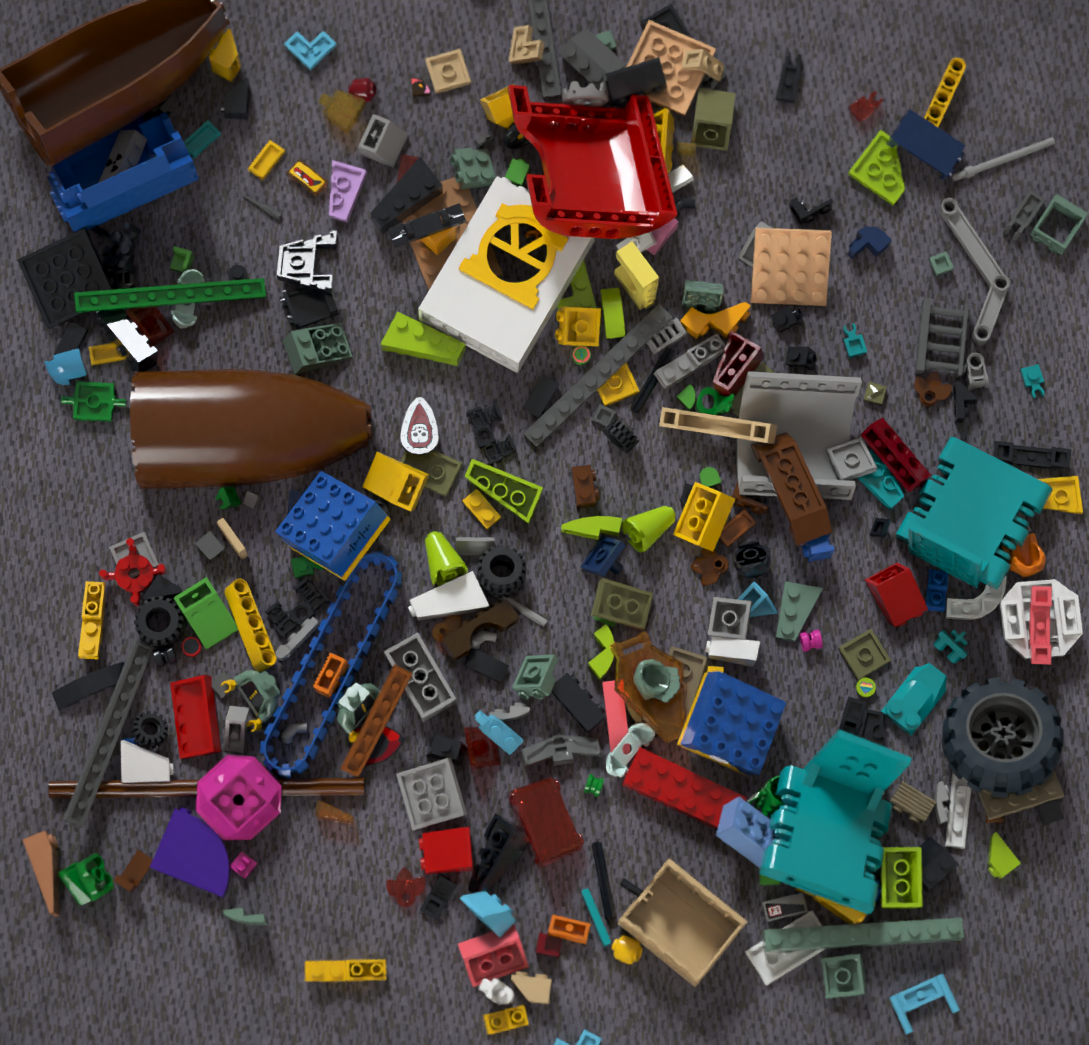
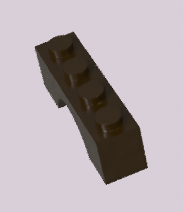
M507 599L502 602L498 600L491 605L490 610L486 612L485 610L480 611L472 621L466 620L459 625L460 628L456 631L450 630L443 635L441 645L453 663L470 653V639L472 634L478 629L490 627L502 633L518 623L519 616Z

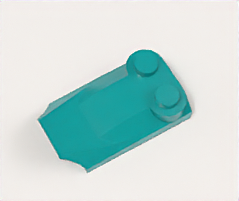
M931 663L915 667L881 712H884L889 720L912 736L946 692L947 676Z

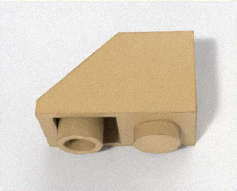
M516 972V975L511 976L512 982L528 1002L549 1003L551 979H547L548 975L536 974V977H528V973Z

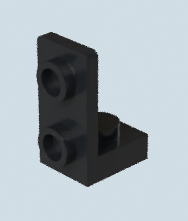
M795 197L790 200L789 208L800 224L804 222L808 224L816 218V215L828 213L832 209L834 201L831 198L806 212L805 204Z

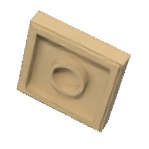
M461 49L425 59L436 94L471 84Z
M222 518L217 521L221 532L241 560L247 558L248 554L245 547L225 519Z

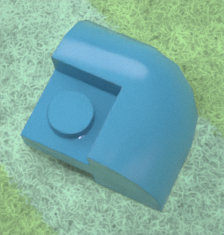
M79 348L53 355V360L45 361V367L50 377L58 384L71 385L70 379L81 378L88 373Z

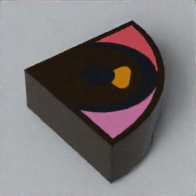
M411 78L413 97L431 96L430 88L423 80Z

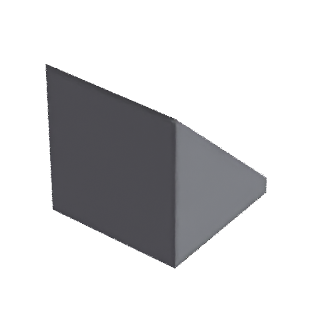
M247 491L243 504L254 509L259 499L258 495Z

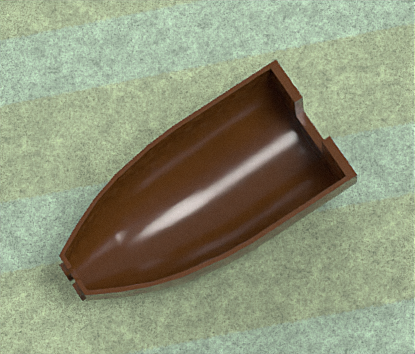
M140 0L90 20L0 68V91L15 115L14 118L18 125L23 129L36 153L47 166L53 167L134 122L178 90L202 65L226 27L230 25V21L224 15L226 11L221 1L218 2L217 0Z
M250 369L134 372L135 376L132 378V389L134 392H131L130 433L132 445L135 447V449H132L133 464L135 469H137L135 471V478L140 489L243 486L294 478L336 463L368 446V439H372L371 423H368V421H372L370 405L342 390L294 374Z

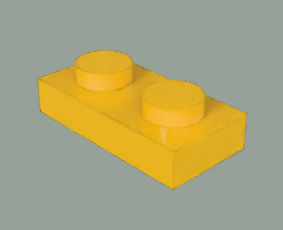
M475 489L462 500L463 504L486 530L501 519L498 512L478 489Z

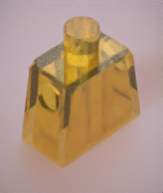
M337 90L333 97L323 93L318 102L325 106L324 116L347 135L366 107L364 99Z

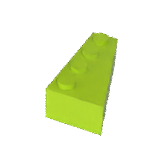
M397 312L381 342V350L458 366L466 350V344Z
M474 459L471 460L465 474V478L528 525L530 524L544 491L543 487Z

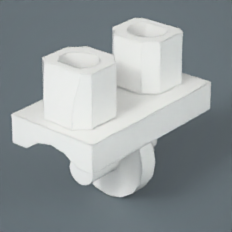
M484 978L479 987V990L485 992L487 998L499 1005L509 1004L514 998L513 990L495 978L492 982Z

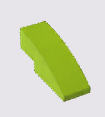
M594 516L576 519L562 524L561 532L595 540L599 539L600 533L619 537L622 518Z

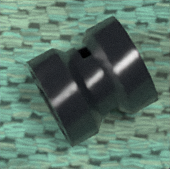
M172 644L166 646L165 649L158 648L153 650L158 668L164 667L168 663H177Z

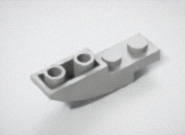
M715 334L687 350L686 354L656 370L654 375L663 388L666 389L676 382H681L724 353L726 345L719 335Z

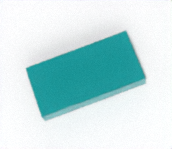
M207 120L184 141L188 153L195 158L217 139L221 132Z

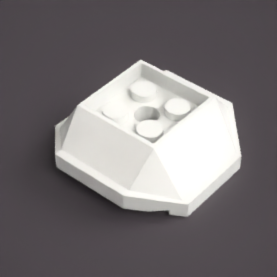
M1055 579L1017 582L1000 602L1004 641L1024 660L1030 659L1029 614L1031 587H1052V606L1050 607L1051 658L1063 657L1083 634L1078 595Z

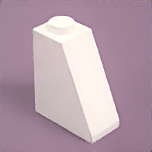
M712 636L711 641H707L705 652L709 653L708 658L754 667L760 642Z
M121 740L122 783L170 781L169 775H173V764H169V758Z

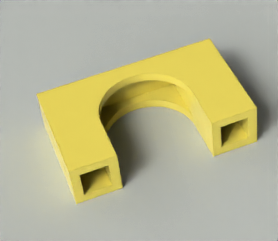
M632 241L616 252V258L621 266L615 269L614 275L640 310L644 307L648 309L655 303L659 277Z

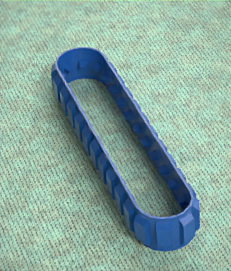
M371 551V554L364 555L346 579L345 585H340L335 595L336 603L332 602L326 612L328 618L327 620L323 619L318 628L319 636L313 637L309 645L311 651L309 655H304L300 663L301 671L295 672L291 680L292 688H287L282 697L283 706L277 707L273 715L274 723H269L264 732L266 739L261 741L260 754L266 757L263 763L271 773L277 771L280 777L292 778V774L298 772L301 775L309 768V760H314L319 752V747L317 746L319 741L324 742L328 734L327 725H332L337 716L335 709L338 707L339 700L345 695V690L352 687L355 681L353 677L354 672L359 673L363 665V655L368 656L372 648L371 639H376L381 630L380 621L385 622L390 610L388 606L389 604L394 605L398 597L397 588L402 587V572L397 571L399 563L392 556L387 557L384 555L383 551ZM370 562H374V565H380V562L386 563L385 568L387 571L393 569L395 575L390 576L389 580L393 585L390 591L385 590L383 596L386 598L381 608H376L374 613L377 616L373 624L367 625L366 630L368 634L363 642L359 641L357 645L359 651L355 659H350L348 662L351 667L346 677L341 676L339 682L342 684L337 694H332L330 699L333 702L329 710L323 711L321 716L324 717V720L319 729H314L313 734L315 737L311 745L305 746V757L302 761L300 759L295 761L294 767L289 768V764H283L282 768L277 767L278 761L275 757L269 760L268 753H273V746H270L273 737L278 738L280 732L277 730L282 720H287L289 715L286 712L291 702L296 703L298 697L295 695L300 685H305L307 680L304 677L308 669L314 668L316 663L313 660L317 652L323 650L324 645L322 642L326 634L332 633L333 628L331 625L336 616L340 617L342 611L339 609L344 599L349 600L351 594L348 592L353 582L357 583L360 578L357 576L358 572L362 568L365 570Z

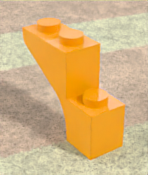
M743 302L715 314H704L691 307L680 323L696 339L700 335L702 337L706 335L710 329L708 326L727 339L730 330L736 333L739 329L737 325L741 321L745 322L751 314L749 312L751 305Z

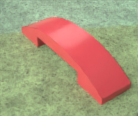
M1031 587L1029 614L1031 664L1051 665L1050 607L1052 606V587Z

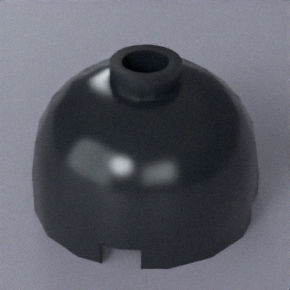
M758 541L743 543L738 546L739 549L736 552H732L733 565L736 571L743 577H760L768 571L771 565V554L766 544L765 546L760 545Z

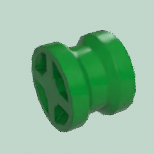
M589 774L584 793L590 792L594 796L599 797L604 778L598 779L594 775Z

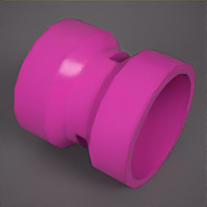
M819 629L813 630L812 633L807 634L803 632L799 634L803 652L810 651L812 648H823Z

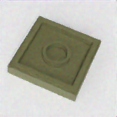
M872 629L865 631L838 647L858 681L891 662Z

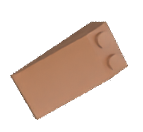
M43 831L23 839L49 913L58 917L60 916L58 852L56 848L59 847L55 836L53 837L52 834Z

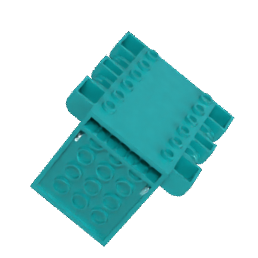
M950 437L938 458V462L941 464L937 467L940 472L949 477L946 480L939 475H933L932 480L926 479L919 491V495L923 496L920 497L919 501L931 509L929 512H926L919 507H915L913 511L916 514L908 512L895 537L909 544L908 552L956 578L976 588L982 582L998 590L1010 569V564L1003 559L1010 560L1011 558L1008 553L1000 550L999 547L1003 545L1010 550H1015L1016 545L1023 546L1029 535L1028 530L1025 529L1029 523L1018 517V513L1020 512L1028 517L1035 515L1033 511L1040 514L1053 489L1048 484L958 438Z
M838 730L803 769L795 766H786L780 772L776 795L781 796L782 802L789 806H780V809L771 816L769 829L775 831V836L785 841L775 839L773 840V845H769L764 850L759 874L870 914L874 910L878 884L875 882V876L868 872H875L882 865L884 856L881 842L875 838L883 837L888 831L892 804L881 798L884 791L911 764L912 757Z

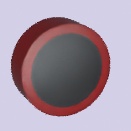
M188 637L183 641L182 651L186 656L195 657L201 652L202 646L197 638Z

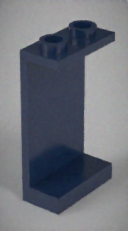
M911 109L904 114L887 142V145L892 148L899 145L942 173L939 178L941 180L953 174L956 169L953 167L956 161L959 162L965 154L962 152L965 148L964 144Z

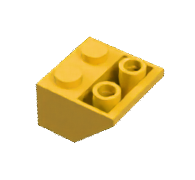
M228 28L218 40L217 47L213 48L210 52L209 60L213 73L230 82L234 80L239 72L241 64L232 31Z

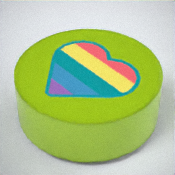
M862 678L856 684V692L863 698L871 697L876 690V685L870 678Z

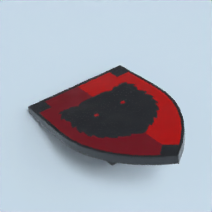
M385 726L365 766L378 764L391 758L402 746L405 738L394 729ZM361 727L356 728L354 731L359 733Z

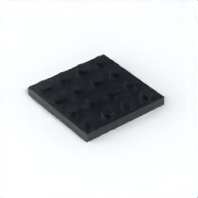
M85 228L17 260L48 329L85 313H76L75 292L113 290Z

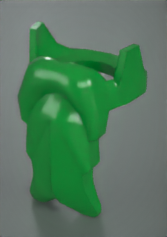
M706 387L698 396L696 402L698 413L717 416L725 414L733 406L734 394H731L729 397L723 396L713 388ZM706 394L711 395L714 399V405L711 409L705 408L702 404V398Z

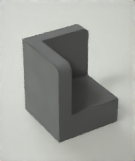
M210 531L195 543L197 548L209 560H212L221 552L223 554L226 553L223 545Z

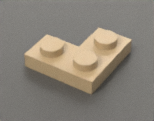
M529 25L514 28L509 56L511 64L542 60L545 43L541 40L531 41L533 28Z

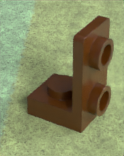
M737 482L732 497L735 498L734 505L742 508L744 506L752 508L751 511L756 514H766L769 506L739 495Z
M137 850L121 876L117 874L113 881L133 894L149 870L153 859Z

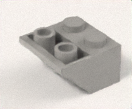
M373 114L358 146L359 154L394 168L408 134L390 120Z

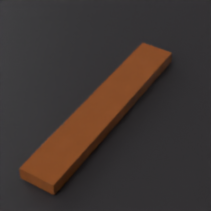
M394 664L340 768L341 770L359 778L413 674L412 672Z

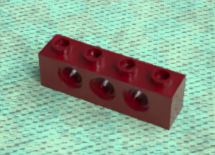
M883 417L871 423L860 434L909 493L920 487L931 476Z

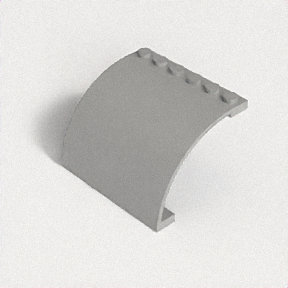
M748 371L741 399L739 419L777 425L776 435L787 432L796 441L822 499L852 500L856 487L855 481L839 479L826 450L850 441L853 410L862 384L861 378ZM737 438L739 495L777 496L763 463H758L751 448V445L758 441Z

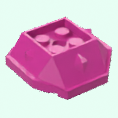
M226 755L198 781L196 812L223 840H251L280 814L282 785L256 757ZM235 795H242L245 799L244 802L240 804L234 802L233 797Z

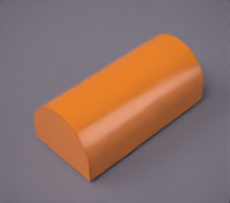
M552 914L547 935L586 944L591 924Z

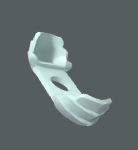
M196 269L183 272L178 279L179 285L204 283L203 274ZM184 304L175 305V310L172 309V319L180 329L195 324L197 316L193 315L195 304L188 306Z
M639 723L634 724L628 729V733L607 757L606 769L609 774L617 777L625 776L629 770L626 765L638 751L639 747L642 745L647 747L653 740L655 732L652 726ZM629 743L632 749L629 754L625 755L622 747L624 744Z

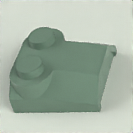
M861 954L821 959L826 999L866 994V977Z

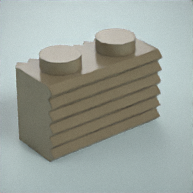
M902 781L889 803L892 804L894 811L900 814L904 812L909 815L908 819L912 822L923 824L936 801Z

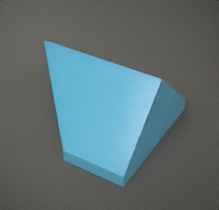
M755 581L737 599L752 602L750 617L778 613L769 596Z

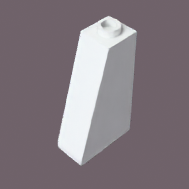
M472 571L411 599V606L408 607L412 617L416 616L418 621L488 610L489 604Z

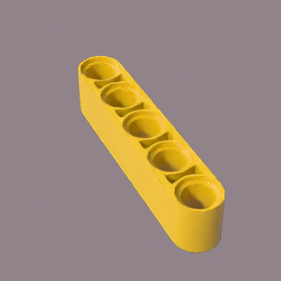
M954 58L950 61L924 119L936 127H939L964 73L966 64L961 58ZM952 67H958L960 71H955ZM950 82L953 86L948 87L945 83ZM938 98H943L946 102L942 103L938 101ZM934 113L938 115L939 118H932L930 114Z
M238 578L226 587L225 596L253 668L258 672H264L275 664L276 655L249 585L244 579Z

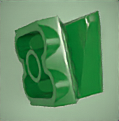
M97 853L90 855L81 862L69 865L58 873L80 906L102 897L114 888L113 878L106 872L104 860Z

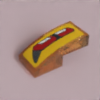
M299 159L286 172L289 177L300 183L304 189L316 197L329 184L320 174Z

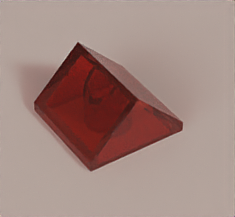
M157 307L132 308L126 311L130 321L138 326L141 336L145 335L148 338L150 347L157 345L175 332Z
M479 727L464 728L471 770L501 765L497 744L486 736Z

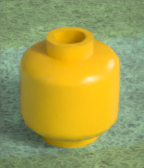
M627 935L621 936L619 940L615 939L612 945L615 959L626 964L638 962L643 951L640 942Z

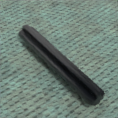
M665 348L632 403L630 409L633 412L639 413L658 382L654 375L655 371L667 365L675 354L672 348Z
M594 842L591 846L604 916L606 920L615 918V910L602 842Z

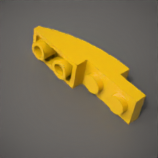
M86 581L78 652L79 659H99L104 623L105 582Z
M386 959L305 961V982L386 980Z

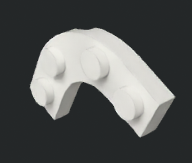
M1006 576L998 590L985 585L983 593L974 599L947 598L946 619L975 620L991 613L1004 596Z

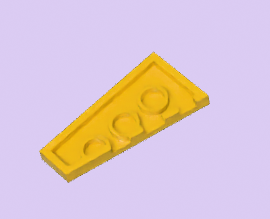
M1078 476L1038 479L1053 489L1043 509L1082 515L1083 508Z

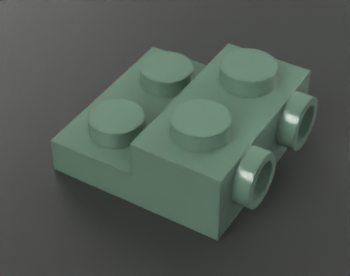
M471 147L455 149L452 153L450 161L451 165L454 166L456 172L455 179L459 183L460 190L492 185L496 177L488 149L473 150Z
M554 654L526 656L512 689L524 700H528L530 696L537 699L549 696L556 681L552 673L558 658Z

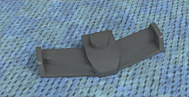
M556 735L521 749L525 769L552 758L553 765L556 766L573 763L572 755L602 757L598 737Z

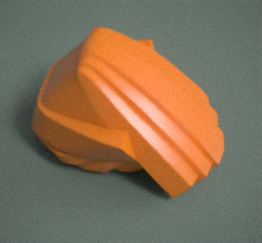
M1035 533L1028 535L1022 547L1016 545L1015 550H1010L1002 545L1003 551L1011 556L1010 560H1007V563L1010 564L1009 570L1025 578L1035 575L1044 569L1046 556L1044 551L1038 546Z

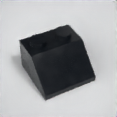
M931 837L918 846L921 847L922 887L926 892L959 865L952 855Z

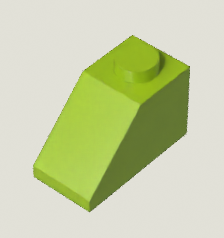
M997 832L990 836L987 860L988 870L994 878L998 877L1001 879L1021 863Z

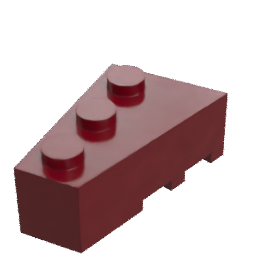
M730 330L722 360L719 362L713 380L715 390L720 395L729 397L731 394H734L735 397L745 384L748 371L754 372L764 359L762 348Z

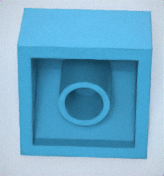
M486 891L463 895L460 898L472 913L499 938L516 922V919L511 915L513 913L511 908L506 904L502 906V901L495 894L490 896Z

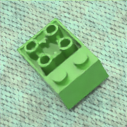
M207 577L174 597L177 605L206 650L238 631L235 621Z

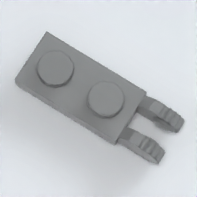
M314 617L311 620L309 618L306 619L301 625L302 629L297 634L293 633L287 639L288 643L286 645L278 647L279 649L275 653L278 660H287L320 626Z

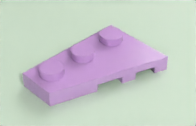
M332 160L333 171L331 176L332 187L329 216L330 218L348 223L368 172L364 169Z

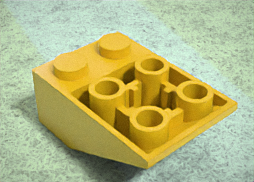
M376 452L362 487L401 508L413 511L417 506L429 474Z

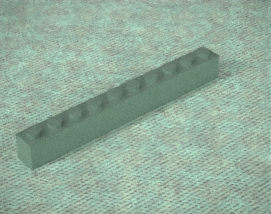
M962 918L770 929L762 932L764 953L960 941L964 938Z

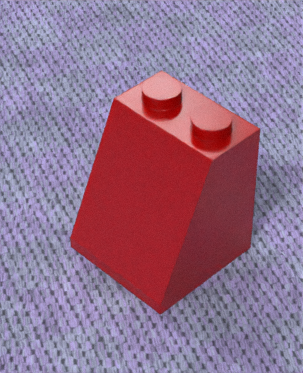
M898 562L864 580L888 623L894 627L903 626L907 623V620L918 618L924 614V611L928 610L910 568Z
M469 827L422 833L423 838L419 839V848L424 850V858H420L421 870H425L426 875L473 871Z

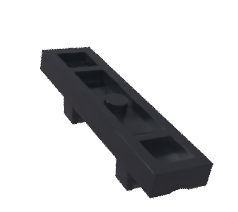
M458 203L389 228L388 232L394 247L397 248L464 224L466 219Z

